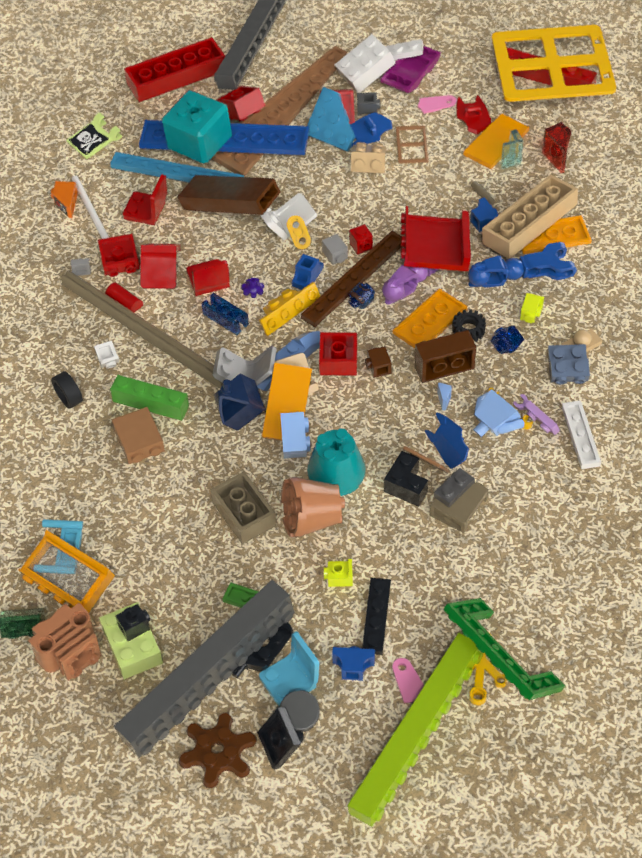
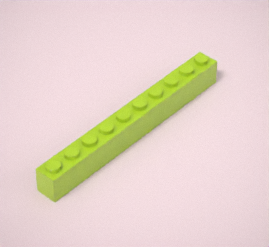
M458 633L347 805L349 814L371 827H373L376 821L379 822L381 820L386 804L393 801L396 794L395 790L399 784L402 785L405 782L410 766H415L420 750H424L427 747L432 731H437L441 717L449 712L451 701L454 697L457 698L462 690L461 685L465 680H469L473 666L479 664L482 659L483 653L477 649L476 644L470 638Z

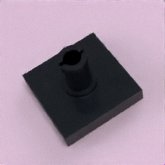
M285 707L277 708L257 732L272 769L281 768L304 740L303 732L295 731Z

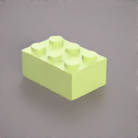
M138 602L99 617L102 630L123 679L163 664L161 652L151 630L127 642L117 625L115 615L123 612L126 608L136 604L139 605Z

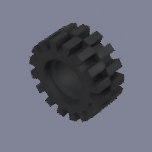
M465 309L463 313L459 311L453 319L452 333L455 334L456 332L469 330L473 340L478 342V338L481 340L485 334V317L481 313L478 315L476 310L473 313L472 309H469V312H466ZM473 324L476 327L473 329H466L462 327V325Z

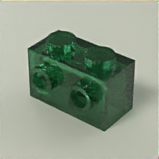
M44 608L2 611L0 615L1 638L33 637L32 628L38 623L45 621Z

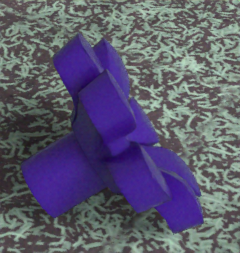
M250 278L246 280V284H242L241 289L244 290V295L251 294V298H255L256 294L262 295L264 293L263 288L265 286L263 283H259L258 278Z

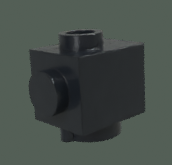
M138 604L126 608L123 612L115 615L117 625L127 642L150 630L148 623L151 620L150 616Z

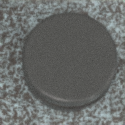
M296 690L290 692L284 697L280 707H285L295 731H309L318 722L320 716L319 703L307 691Z

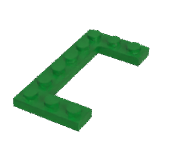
M481 598L447 603L443 610L448 614V618L462 629V633L476 644L479 651L485 653L490 659L491 664L502 671L507 681L513 683L524 698L530 701L559 693L565 688V685L552 671L530 676L487 632L478 620L491 618L494 611Z

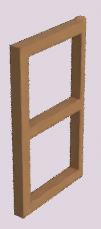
M425 125L396 126L398 163H429ZM422 129L423 142L400 143L399 130ZM424 146L425 158L402 159L401 147Z

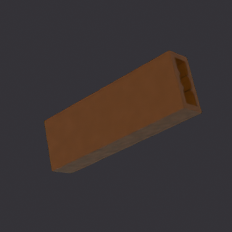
M195 175L177 198L183 209L189 211L263 215L281 191L274 178Z

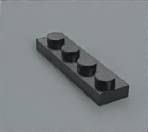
M370 578L362 649H375V655H383L391 586L390 579Z

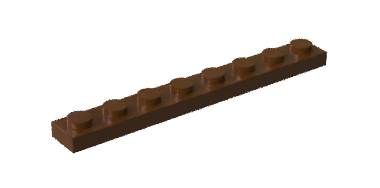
M394 231L388 233L301 314V319L313 327L321 323L350 295V290L355 291L354 289L358 288L360 283L362 284L401 248V235Z

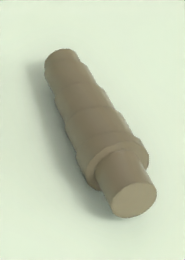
M476 181L471 183L474 192L482 198L485 197L491 205L495 204V199L481 184H478Z

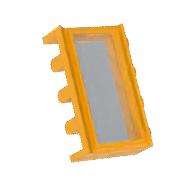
M48 530L45 531L44 537L21 569H18L23 574L22 579L30 585L33 582L39 585L37 589L46 595L50 592L54 595L53 599L61 605L65 602L70 605L69 608L71 609L80 603L88 613L115 577L109 568Z

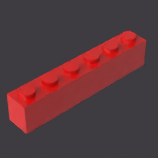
M506 47L508 57L511 60L542 58L541 56ZM580 67L561 68L566 86L596 84L597 72ZM548 69L512 72V75L552 86Z

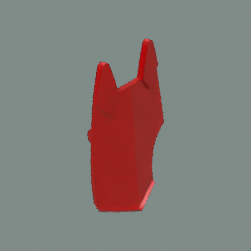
M477 95L475 103H464L458 97L457 118L466 124L469 132L474 134L483 132L491 124V118L483 100Z

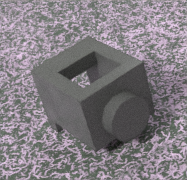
M377 92L357 93V115L377 113V109H380V99H377Z

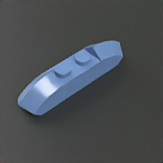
M320 331L307 332L297 336L276 353L275 361L297 353H304L307 358L320 347ZM272 374L258 384L257 387L263 391L270 389Z

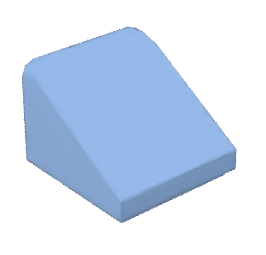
M438 383L437 394L441 408L445 411L451 399L452 387L451 385Z

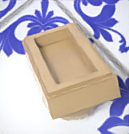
M592 328L589 330L582 329L578 330L573 338L561 343V345L586 344V352L600 346L603 340Z

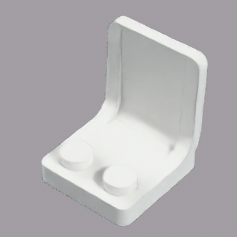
M298 193L278 210L271 211L269 207L260 216L269 228L283 240H286L290 237L287 221L291 216H300L304 220L305 225H307L317 217V213L304 195ZM295 222L293 227L298 228L299 223Z

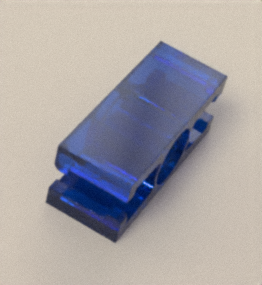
M215 293L210 295L211 305L208 304L207 300L201 303L203 315L235 335L242 332L239 323L243 324L245 328L249 325L248 313Z

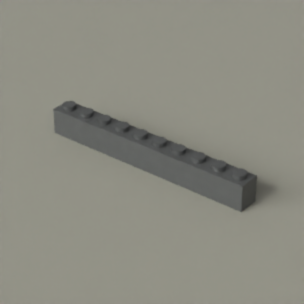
M287 0L257 1L220 67L214 74V81L217 83L218 89H237Z

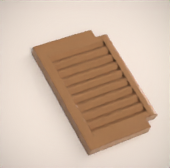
M406 446L403 447L404 451L418 457L420 460L447 474L450 472L449 469Z

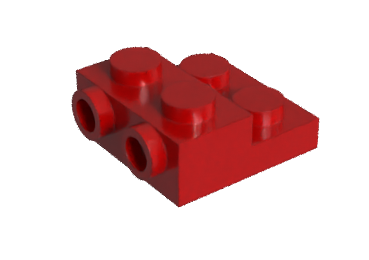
M133 233L98 240L105 275L115 277L121 272L131 274L140 269Z

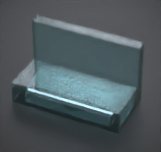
M517 129L510 131L509 142L503 143L502 169L521 165L523 139Z

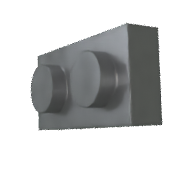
M459 468L434 492V497L447 507H450L475 483V478Z

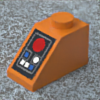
M55 181L54 188L51 189V198H54L55 205L67 217L73 218L78 196L76 182Z

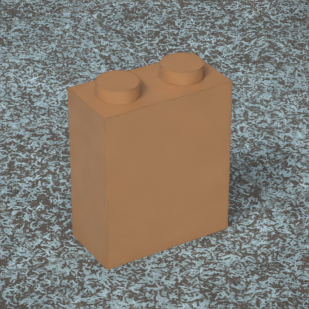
M148 407L111 419L114 432L128 464L138 463L150 456H158L161 452L165 451L162 437Z

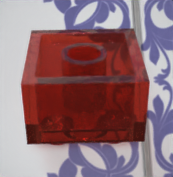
M562 122L545 129L542 154L561 173H564L570 148L571 130Z

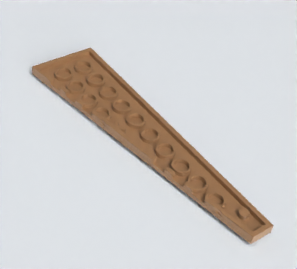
M334 46L267 100L265 107L261 108L260 112L249 115L246 120L239 124L289 125L337 70L335 64L346 56L347 52ZM217 152L211 159L233 173L244 175L245 177L264 153Z

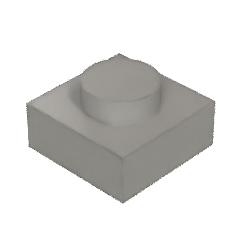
M89 258L71 260V268L74 274L77 276L91 275Z

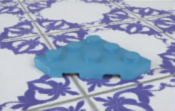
M323 87L307 124L310 130L309 136L349 152L355 134L351 129L341 96L338 92Z

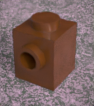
M386 347L367 350L365 364L366 368L371 370L373 378L391 374L392 363Z

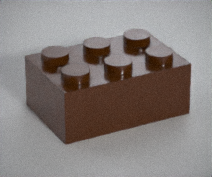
M469 330L415 344L414 367L422 383L475 369L476 344Z

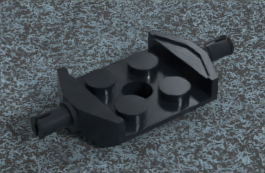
M289 622L282 624L278 628L277 633L267 639L269 643L266 646L253 652L242 666H238L232 671V676L238 679L245 669L259 672L266 670L289 641L291 634L294 633Z

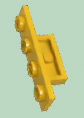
M311 282L300 291L286 289L279 297L270 300L268 305L263 307L267 315L260 319L259 322L265 335L269 336L321 296L315 282Z

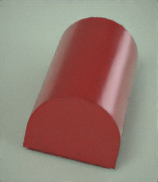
M116 282L111 283L105 291L106 295L134 313L143 306L142 300Z

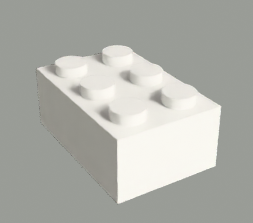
M371 34L338 61L335 67L340 76L357 93H360L396 62L391 52Z

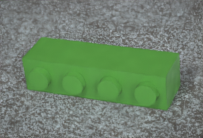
M117 375L110 388L112 400L115 403L137 409L148 407L151 413L180 421L183 420L189 408L187 393Z

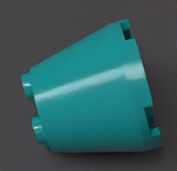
M340 428L338 430H329L317 437V442L308 462L307 474L309 480L338 484L340 496H343L359 488L366 474V466L354 438L347 430Z

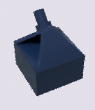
M241 373L231 381L225 379L221 389L214 394L222 424L234 430H240L265 410L255 380Z

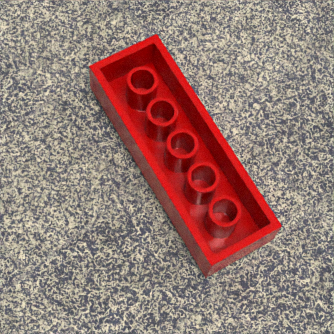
M213 37L124 68L126 83L138 102H142L214 76L224 60L225 54Z

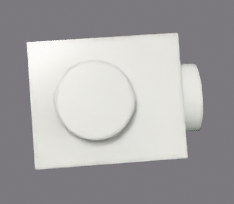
M112 341L94 346L101 368L106 367V369H110L117 365L119 357L116 354Z

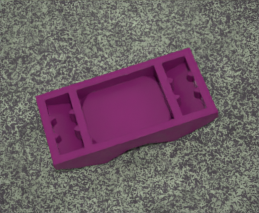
M423 45V55L397 59L396 63L382 76L380 82L410 93L420 85L424 76L433 70L441 56V52Z

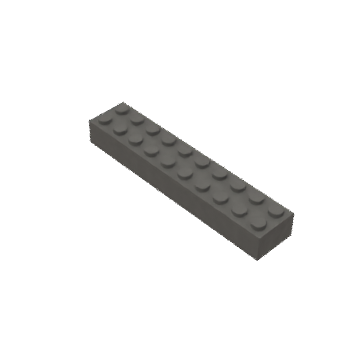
M274 580L266 584L114 725L122 742L138 758L149 754L153 746L159 740L165 739L175 725L182 723L185 716L191 710L198 708L201 701L207 695H211L222 681L227 680L232 675V671L238 666H242L247 661L249 655L258 651L265 640L273 637L282 624L292 619L295 612L290 595Z

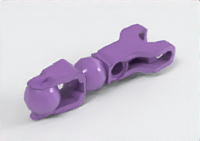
M401 265L382 287L383 296L386 298L385 303L389 305L407 297L416 290L419 282L424 281L427 276H430L439 269Z

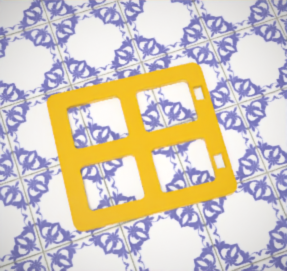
M598 25L501 31L492 34L493 49L503 96L506 101L606 95L616 92V82L603 34ZM590 37L593 54L559 56L557 54L555 38ZM541 40L545 57L511 60L508 57L506 42ZM594 40H599L600 44H595ZM590 65L598 67L601 84L565 85L561 68ZM549 70L552 87L523 90L515 88L513 71ZM603 74H608L609 78H604Z

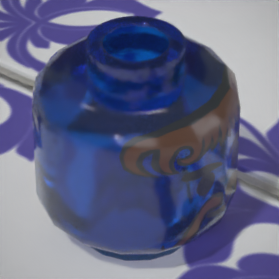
M358 283L348 292L350 299L348 302L354 309L357 307L365 309L374 301L375 291L368 283Z

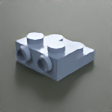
M586 344L548 346L550 382H556L558 385L566 384L567 382L583 384L589 380L590 371Z

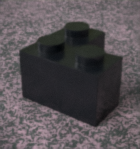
M401 451L384 479L385 493L418 507L428 493V479L416 475L419 471V458Z

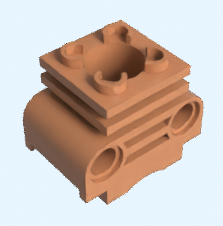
M80 603L71 609L67 604L61 606L52 617L32 628L34 636L28 640L36 657L34 659L43 670L51 673L60 669L61 674L65 675L68 681L80 676L86 667L96 664L102 656L90 615Z

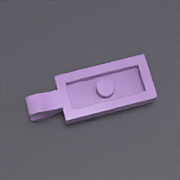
M520 395L524 400L522 404H518L516 401L513 402L518 410H527L526 415L532 421L538 420L541 423L539 426L546 433L551 432L556 435L560 431L558 425L528 400L525 395Z

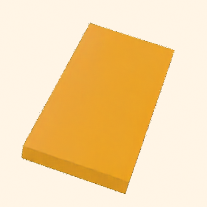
M501 113L464 150L463 155L492 169L529 132V127Z
M582 215L559 219L521 251L523 254L542 252L545 246L550 243L563 242L566 247L590 244L592 240Z
M439 288L395 327L392 334L415 348L417 343L436 339L453 323L454 316L459 311L463 313V310H467V306Z
M274 363L262 438L282 441L280 413L304 412L305 416L312 374L311 368Z

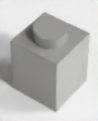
M338 234L322 240V252L332 265L342 263L348 259V247Z

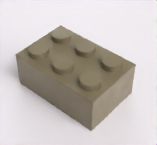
M245 471L210 489L212 503L242 544L276 526L274 510Z

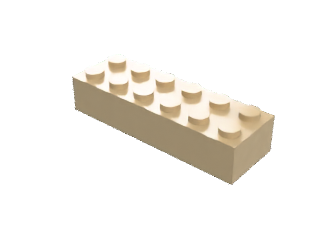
M550 174L482 228V244L508 259L512 258L577 205L578 188Z

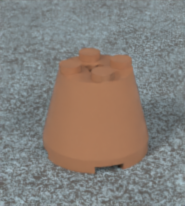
M290 477L283 481L281 503H284L283 511L285 517L282 519L289 537H302L342 523L341 512L342 508H345V499L343 496L340 497L338 484L298 477Z

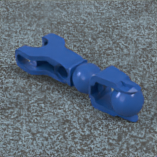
M563 242L550 243L545 246L542 252L520 256L519 259L509 258L504 261L501 256H495L476 263L469 269L468 278L470 282L468 284L470 287L503 286L507 279L517 280L521 276L523 279L526 277L548 276L554 280H562L573 277L577 268L572 261L560 260V258H564L567 252Z

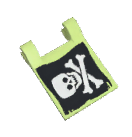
M101 113L96 114L90 124L66 140L86 159L93 156L110 142L122 138V135L119 133L120 129L117 126H114L109 133L102 128L107 123L103 120L105 117Z

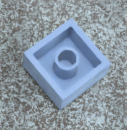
M304 412L280 413L284 459L307 457V452H310V436L306 437V433H309L308 417H304Z

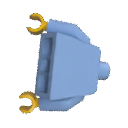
M490 387L488 392L477 398L474 415L480 423L473 430L480 437H483L488 430L498 436L499 434L521 428L528 430L532 427L533 421L527 422L529 419L528 415H524L520 419L521 416L518 411L499 396V391L496 393L494 388Z

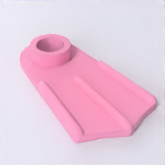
M452 95L420 98L418 108L423 114L452 107L457 101Z
M398 658L393 662L392 669L403 702L414 703L424 684L410 661L405 658ZM400 665H403L406 667V669L404 671H401L398 669V667Z

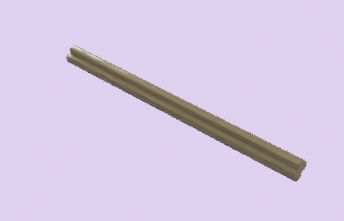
M67 271L65 275L61 276L60 280L63 286L221 389L223 383L212 375L214 369L212 363L73 272Z

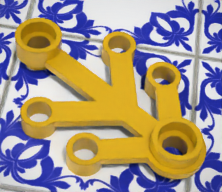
M483 653L479 664H475L472 670L476 669L475 685L470 690L469 699L472 704L477 706L484 704L487 698V692L483 688L484 669L494 679V684L497 687L503 688L507 684L505 675L501 674L485 657V653ZM502 678L504 682L499 683L497 679ZM479 695L482 699L477 700L474 696Z

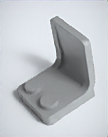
M270 346L255 359L248 361L221 347L216 352L212 375L223 383L225 379L231 381L241 373L255 380L256 385H258L273 373L277 348Z

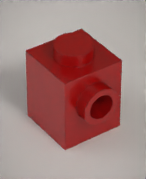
M365 224L349 230V244L355 253L359 255L373 248V235Z

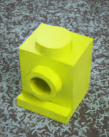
M526 293L520 320L527 323H535L536 317L541 315L544 297Z
M348 559V561H328V567H324V580H328V587L353 586L352 559Z

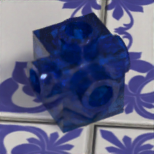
M513 325L498 328L490 340L495 349L500 354L516 351L524 341V338Z

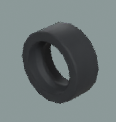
M63 371L52 377L53 388L67 408L71 409L83 401L82 394L69 373Z

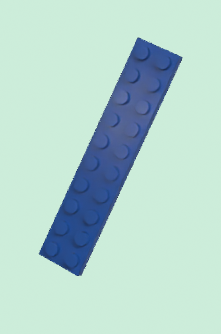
M145 120L139 141L140 148L171 150L168 149L161 120ZM230 123L232 136L218 150V152L305 155L310 130L309 126Z

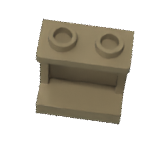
M475 482L450 507H447L435 498L430 505L429 516L465 533L468 528V522L482 501L486 502L488 499V488Z

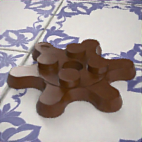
M222 713L218 717L217 725L212 729H203L196 723L190 724L186 729L187 736L194 740L195 747L192 751L183 753L179 757V765L185 769L192 766L202 767L205 772L202 782L206 788L216 787L219 783L220 775L225 771H231L239 778H244L250 773V767L241 759V753L244 749L255 746L257 737L252 732L240 735L234 734L231 730L233 718L227 713ZM217 744L223 746L224 749L220 753H214L212 748Z

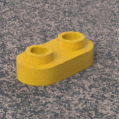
M291 216L287 221L290 236L298 249L305 250L311 245V237L305 222L300 216ZM295 222L299 223L298 228L293 227ZM301 238L306 239L305 244H300Z

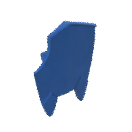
M374 112L350 124L356 139L352 143L351 148L358 142L370 144L380 141V137L384 132L393 129L392 121Z
M437 412L436 416L441 425L436 433L425 430V433L430 441L433 442L444 462L450 469H453L467 460L469 448L463 441L462 428L447 416Z

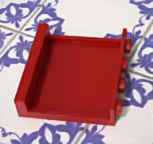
M406 206L405 213H401V223H403L401 224V235H404L401 236V247H404L401 248V259H404V266L468 272L471 261L469 211L462 210L461 218L456 219L408 215V206Z

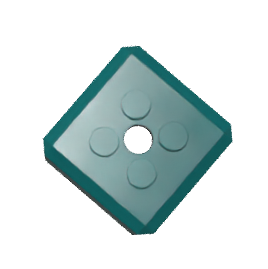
M193 90L186 91L162 117L168 149L200 163L209 162L232 136L227 105Z

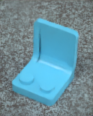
M296 631L291 634L290 654L260 672L259 678L280 707L282 700L290 692L296 690L310 692L316 688L319 679V661Z

